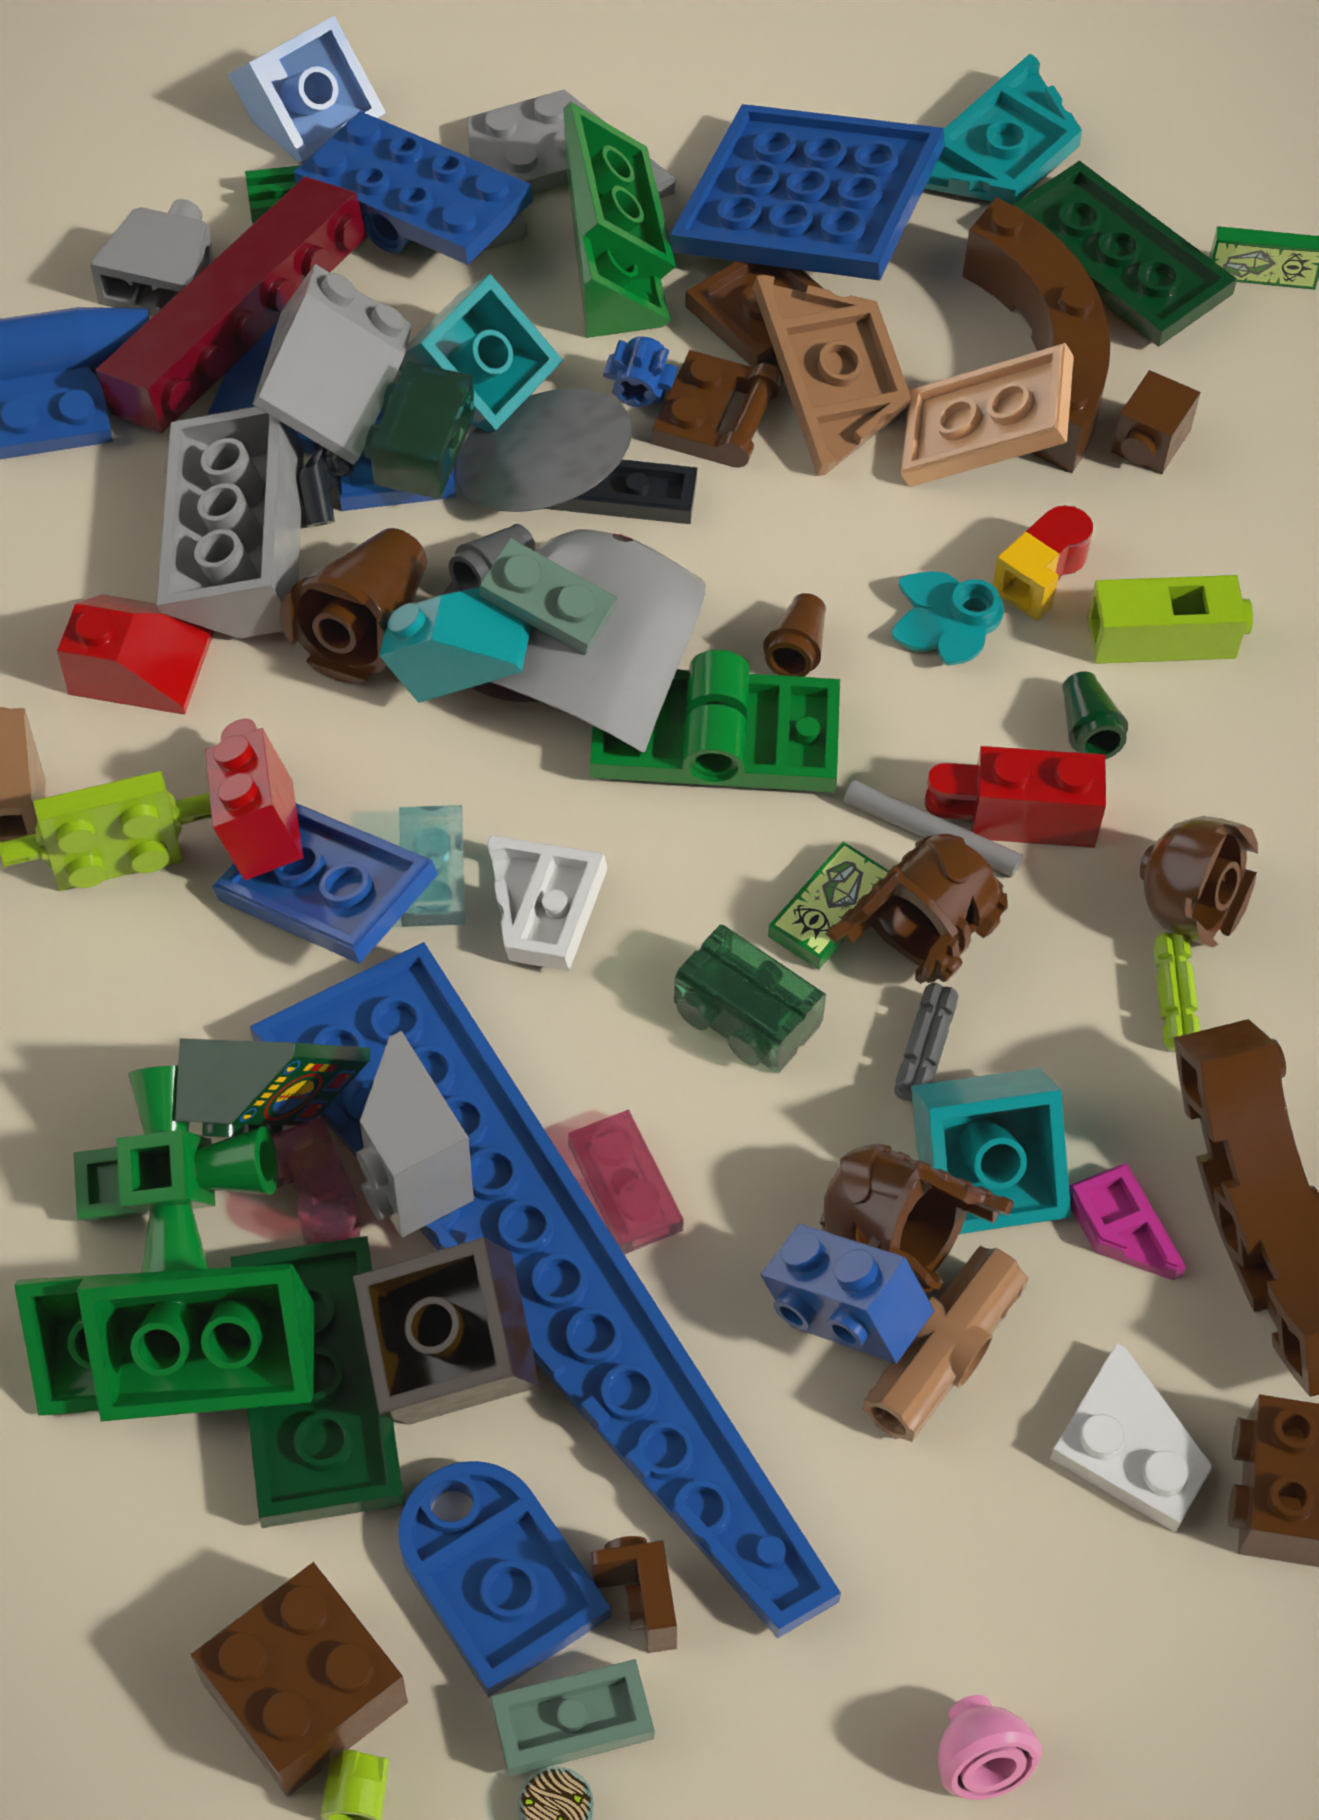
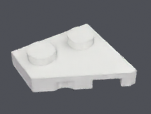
M490 835L487 844L495 876L494 886L502 919L501 928L504 947L509 961L570 971L608 869L604 853Z
M1116 1343L1054 1447L1050 1457L1051 1461L1176 1533L1212 1468V1464L1127 1348Z

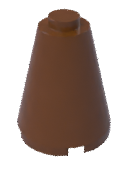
M387 528L297 582L283 599L280 609L282 628L291 645L293 646L298 640L310 654L306 662L316 671L337 681L360 683L366 681L370 675L379 674L387 666L379 656L384 633L388 627L389 618L393 610L405 604L413 603L427 567V556L424 548L411 534L400 529Z

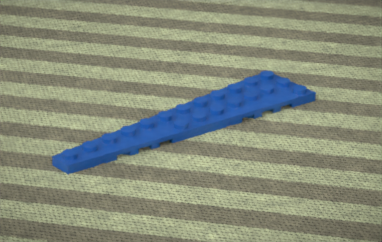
M425 942L250 1026L254 1041L370 1048V1062L319 1115L356 1158V1152L364 1149L360 1119L389 1037L402 1031L469 1137L474 1201L419 1230L438 1251L485 1237L512 1252L536 1364L777 1639L839 1603L840 1590Z

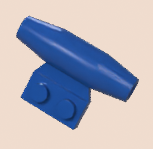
M75 307L0 318V460L113 442L107 403L99 379L95 376L96 369L150 320L147 308Z

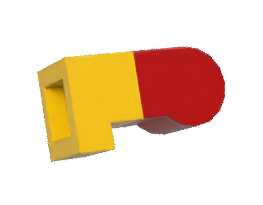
M1066 505L1057 506L1047 511L997 557L992 585L997 589L999 596L1036 621H1039L1052 608L1057 582L1063 575L1072 574L1082 569L1086 562L1093 533V522L1090 516L1079 508Z

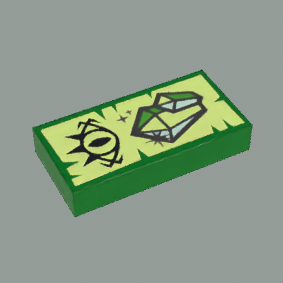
M1217 226L1209 258L1236 277L1237 282L1315 290L1319 279V236Z
M843 841L769 924L768 937L820 970L845 941L843 937L834 943L826 936V931L832 925L842 920V916L849 909H853L857 905V901L863 895L868 894L879 880L886 877L889 870Z

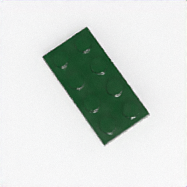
M1080 160L1013 204L1045 226L1074 254L1092 279L1103 305L1158 347L1234 294L1237 282L1236 277Z
M368 1236L230 1257L231 1267L292 1264L314 1301L313 1399L311 1403L247 1408L258 1516L261 1528L405 1505L394 1422L392 1418L379 1414L353 1276L372 1271Z

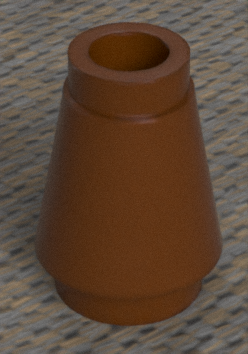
M810 593L796 595L764 639L765 661L770 670L775 674L805 677L819 665L822 653L826 606L816 595Z

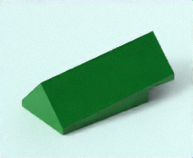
M570 101L563 108L565 160L586 338L664 327L671 320L661 279L672 271L676 264L648 148Z
M292 1264L19 1279L14 1284L38 1416L99 1410L100 1421L103 1422L311 1403L313 1399L314 1301Z

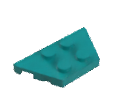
M1028 54L944 128L945 146L924 189L994 201L998 197L1013 205L1080 146L1081 127L1072 113L1064 109L1062 105L1063 99L1055 86L1047 87L1039 74L1040 62L1034 55Z

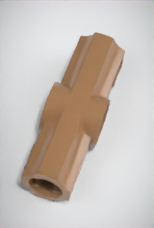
M979 1245L941 1298L938 1300L932 1297L929 1300L934 1309L933 1314L897 1364L891 1363L884 1370L873 1389H870L869 1394L864 1399L863 1410L870 1415L878 1428L894 1439L901 1438L913 1442L952 1387L960 1388L966 1383L988 1350L993 1339L991 1334L1001 1320L1007 1316L1009 1309L1021 1297L1023 1290L1026 1288L1029 1277L1022 1272L1014 1258L997 1247L989 1249Z

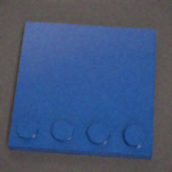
M742 104L670 233L672 252L880 281L945 146L944 128Z

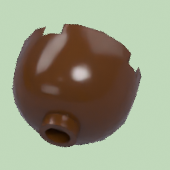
M1200 816L1176 823L1158 839L1155 845L1148 847L1141 860L1140 878L1144 881V895L1149 910L1154 919L1164 929L1177 935H1183L1192 942L1212 948L1219 945L1213 939L1219 929L1223 935L1230 936L1247 909L1255 885L1257 872L1246 869L1247 851L1258 854V842L1253 829L1222 818Z

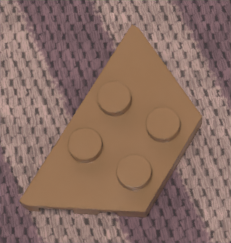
M760 275L756 277L753 291L817 476L825 475L903 413L912 398L877 301L853 295L841 297L835 295L830 290L810 285L807 286L806 292L773 285L775 277Z

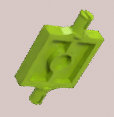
M157 771L34 800L33 803L38 820L35 827L36 834L3 842L0 841V855L4 868L42 858L43 862L52 868L59 891L75 887L90 888L104 880L137 872H156L166 865L183 862L178 837L182 830L181 825L212 817L209 792L175 800L174 796L166 789L162 771Z

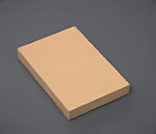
M1066 343L911 389L910 396L912 399L908 407L901 476L908 486L912 487L1067 443L1074 356Z

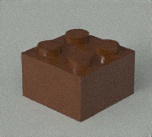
M314 1562L190 1654L202 1684L286 1797L290 1796L327 1767L330 1762V1756H337L339 1753H343V1750L350 1749L408 1703L403 1675Z

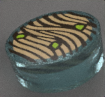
M553 1766L539 1770L525 1782L518 1798L520 1820H594L595 1807L591 1788L587 1781L572 1769Z

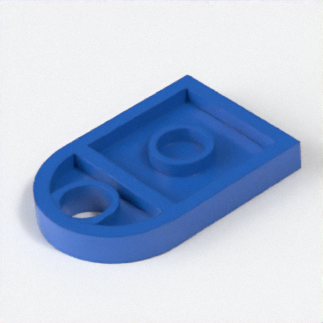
M480 1461L451 1464L427 1476L408 1497L400 1516L398 1533L404 1566L411 1580L488 1698L611 1618V1606L533 1492L511 1471L495 1464ZM448 1491H459L466 1494L473 1502L471 1511L459 1521L447 1522L439 1519L433 1513L432 1506L441 1494Z

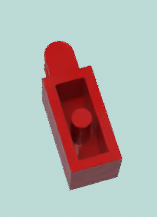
M248 718L230 723L221 733V742L216 746L205 749L213 828L244 881L303 859L293 781L263 727L258 729L254 721Z
M980 746L977 765L940 763L930 770L924 805L930 814L939 818L972 820L971 832L992 841L1095 848L1106 809V755Z

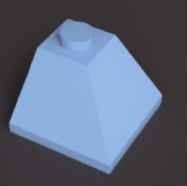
M335 16L328 18L227 74L253 123L298 162L313 155L359 111L376 118L386 113Z

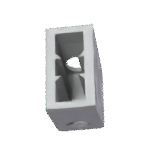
M177 199L172 203L168 213L143 207L133 209L90 263L98 304L114 308H147L148 314L154 316L214 261L210 230L209 226L202 221L203 215L199 207L189 200Z

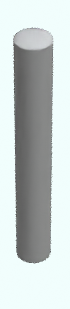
M856 780L850 783L846 791L844 803L923 838L939 834L960 836L964 839L965 844L977 851L991 868L1011 877L1018 870L1023 854Z

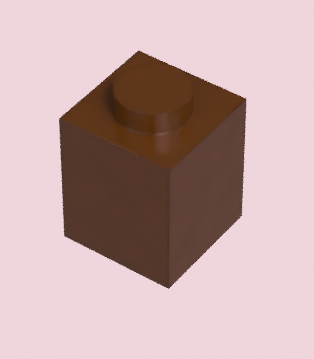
M1149 370L1120 412L1111 452L1128 459L1132 463L1163 474L1191 431L1201 392Z

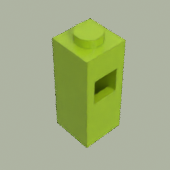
M1238 575L1095 580L1087 615L1095 664L1236 659L1243 635L1250 634L1252 631V603L1250 599H1242Z

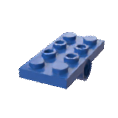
M359 111L294 171L296 184L307 176L356 192L366 234L382 250L393 254L399 253L413 240L466 265H469L533 202L530 183L362 111Z

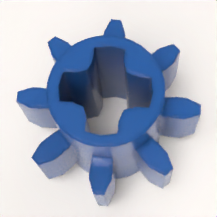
M639 336L632 338L628 343L623 340L618 341L614 354H609L603 377L615 380L612 394L622 403L632 407H645L653 401L659 404L663 402L666 390L672 389L678 367L665 364L669 350L659 341L650 337Z

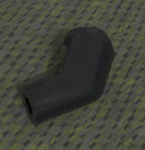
M321 447L314 452L298 477L307 527H318L335 522L330 490L338 481L339 476H348L354 469L353 464L325 447Z

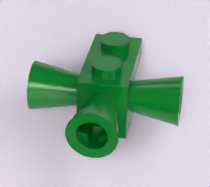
M178 1065L148 1067L131 1071L128 1075L144 1134L116 1138L117 1147L73 1152L77 1220L93 1222L149 1215L141 1272L209 1269L193 1209L216 1206L215 1191L272 1195L276 1190L278 1182V1158L274 1140L269 1130L262 1126L212 1144L211 1138L188 1132L190 1122L175 1121Z

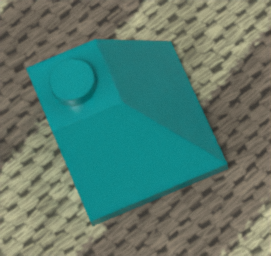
M480 587L444 594L418 603H408L393 610L388 621V627L384 633L379 656L416 701L420 703L521 673L532 625L479 596Z

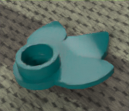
M937 571L909 574L899 578L898 586L914 608L909 610L892 629L891 638L902 647L911 651L928 652L938 649L941 660L947 666L966 663L981 653L984 648L986 634L991 633L1000 625L1004 614V604L997 589L984 580L969 579L960 583L951 575Z

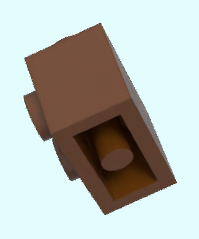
M1259 1394L1248 1417H1238L1234 1428L1232 1458L1233 1460L1243 1461L1242 1485L1234 1484L1231 1490L1228 1507V1526L1239 1529L1238 1554L1319 1567V1404Z

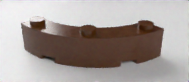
M996 197L969 229L962 277L987 291L1011 312L1016 308L1032 329L1031 339L1037 351L1066 343L1073 354L1067 443L1032 452V454L1073 473L1087 451L1095 431L1110 361L1108 320L1102 300L1092 279L1065 244L1045 226L1020 208Z
M1249 1019L1174 1037L1177 1069L1185 1114L1191 1120L1200 1118L1208 1151L1207 1154L1196 1156V1160L1221 1239L1253 1311L1267 1309L1278 1329V1332L1272 1333V1343L1277 1354L1309 1397L1319 1395V1192L1314 1186H1309L1291 1128L1281 1079L1286 1075V1061L1283 1050L1275 1039H1271Z

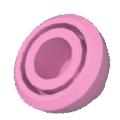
M983 1695L965 1697L950 1708L948 1717L951 1723L942 1736L938 1752L939 1773L942 1784L949 1793L970 1800L994 1798L1017 1788L1032 1775L1040 1762L1042 1746L1034 1731L1021 1717L1005 1708L992 1706L990 1700Z

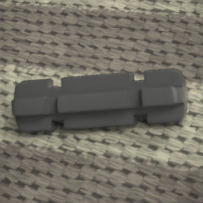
M931 983L924 989L920 1008L916 1014L903 1055L904 1059L895 1080L894 1093L901 1100L912 1102L911 1086L933 1083L959 997L957 991L952 987H943L938 983Z

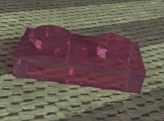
M629 1109L568 1133V1146L610 1233L624 1255L683 1231L684 1219Z

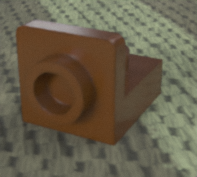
M626 1536L613 1539L604 1545V1549L591 1552L593 1581L598 1588L638 1583L625 1586L630 1630L645 1629L648 1653L677 1649V1623L664 1541L647 1543V1539L644 1537Z

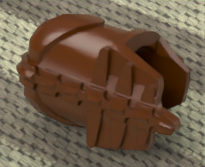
M952 834L927 836L916 842L915 848L907 852L902 857V861L898 865H894L887 872V876L879 880L868 894L863 895L857 901V905L853 909H849L842 916V920L832 925L826 931V936L834 943L844 937L852 945L872 927L887 944L919 966L915 970V980L918 983L922 984L925 981L932 983L937 979L947 982L962 966L963 961L960 956L969 948L971 935L976 932L979 936L985 938L999 925L1000 916L1008 909L1007 893H1003L1004 886L995 877L991 866L977 851L965 844L962 837Z
M872 1144L853 1149L841 1157L840 1167L828 1185L824 1197L823 1214L819 1223L822 1225V1231L905 1257L923 1291L932 1292L933 1289L940 1290L943 1284L940 1274L935 1271L941 1266L961 1232L966 1215L970 1214L994 1223L999 1213L1009 1215L1014 1203L1013 1200L1005 1196L994 1195L991 1190L984 1187H976L970 1181L963 1178H955L949 1172L942 1169H934L930 1164L921 1160H913L905 1153L895 1152L889 1145Z

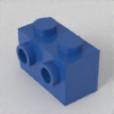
M803 1224L796 1226L760 1274L775 1299V1311L791 1327L897 1364L934 1312L905 1257Z

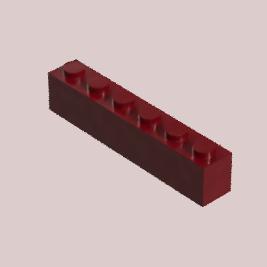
M307 176L301 179L96 369L110 413L163 433L171 425V422H175L279 320L281 311L315 264L330 273L367 238L356 192Z

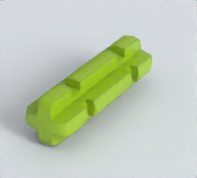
M1164 932L1156 937L1153 953L1155 966L1159 969V972L1156 973L1160 1015L1161 1019L1165 1021V1025L1162 1026L1163 1042L1169 1051L1175 1052L1174 1037L1201 1031L1200 1020L1195 1015V1011L1198 1010L1194 970L1193 965L1188 961L1192 957L1190 940L1183 935Z

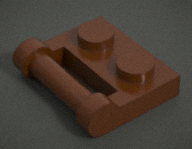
M689 350L652 428V444L727 466L744 467L748 464L753 453L754 443L752 439L769 400L778 396L783 385L784 378L781 370L768 363H760L755 367ZM735 392L748 394L732 431L726 432L724 435L717 434Z

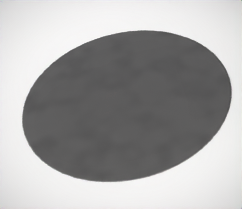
M569 388L531 395L496 431L489 433L477 427L469 435L457 457V482L464 494L472 501L486 508L499 511H533L564 503L595 487L619 465L631 442L632 424L630 417L618 401L606 394L593 390Z

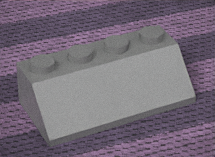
M256 406L171 422L156 606L161 613L238 639L283 631L280 618L281 604L292 587L298 582L302 500L298 477L303 469L304 446L296 430Z

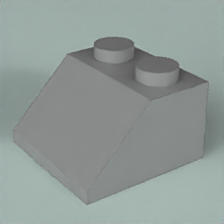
M400 1031L389 1037L360 1119L364 1149L356 1152L360 1167L368 1180L362 1183L361 1187L372 1212L379 1221L389 1217L401 1238L474 1201L469 1137L405 1035Z

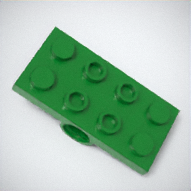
M727 650L702 652L691 660L689 670H676L645 753L593 726L589 764L590 778L835 793L838 765L840 679L750 674L748 662L737 653Z

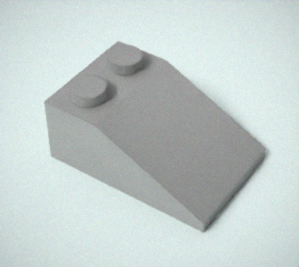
M315 264L281 311L253 405L354 465L364 449L403 361L412 324L406 321L392 306L383 303L379 304L355 289L353 284L344 276L337 273H329Z

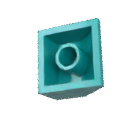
M489 274L461 291L407 345L399 371L424 400L440 399L442 411L492 433L510 417L564 360L495 278Z
M1040 1067L911 1086L916 1147L919 1160L930 1164L934 1169H942L949 1172L955 1178H963L970 1181L976 1187H984L991 1190L994 1195L1005 1196L1013 1200L1014 1203L1010 1214L999 1213L994 1223L967 1214L960 1234L1071 1218L1062 1090Z

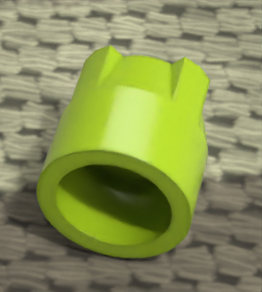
M343 1750V1753H339L337 1756H330L321 1818L323 1820H382L389 1759L361 1753L358 1750Z

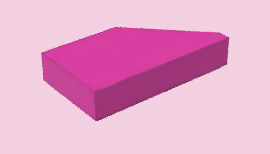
M1127 1163L1069 1185L1071 1210L1095 1253L1170 1280H1176L1183 1276L1186 1266Z

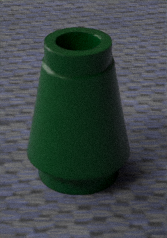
M1081 671L1072 674L1062 685L1069 743L1079 753L1104 754L1106 759L1120 752L1126 743L1127 719L1093 673Z

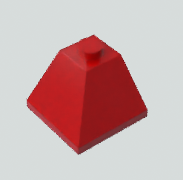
M105 594L77 602L74 605L57 649L68 695L185 715L214 630L163 614L156 606L157 603Z

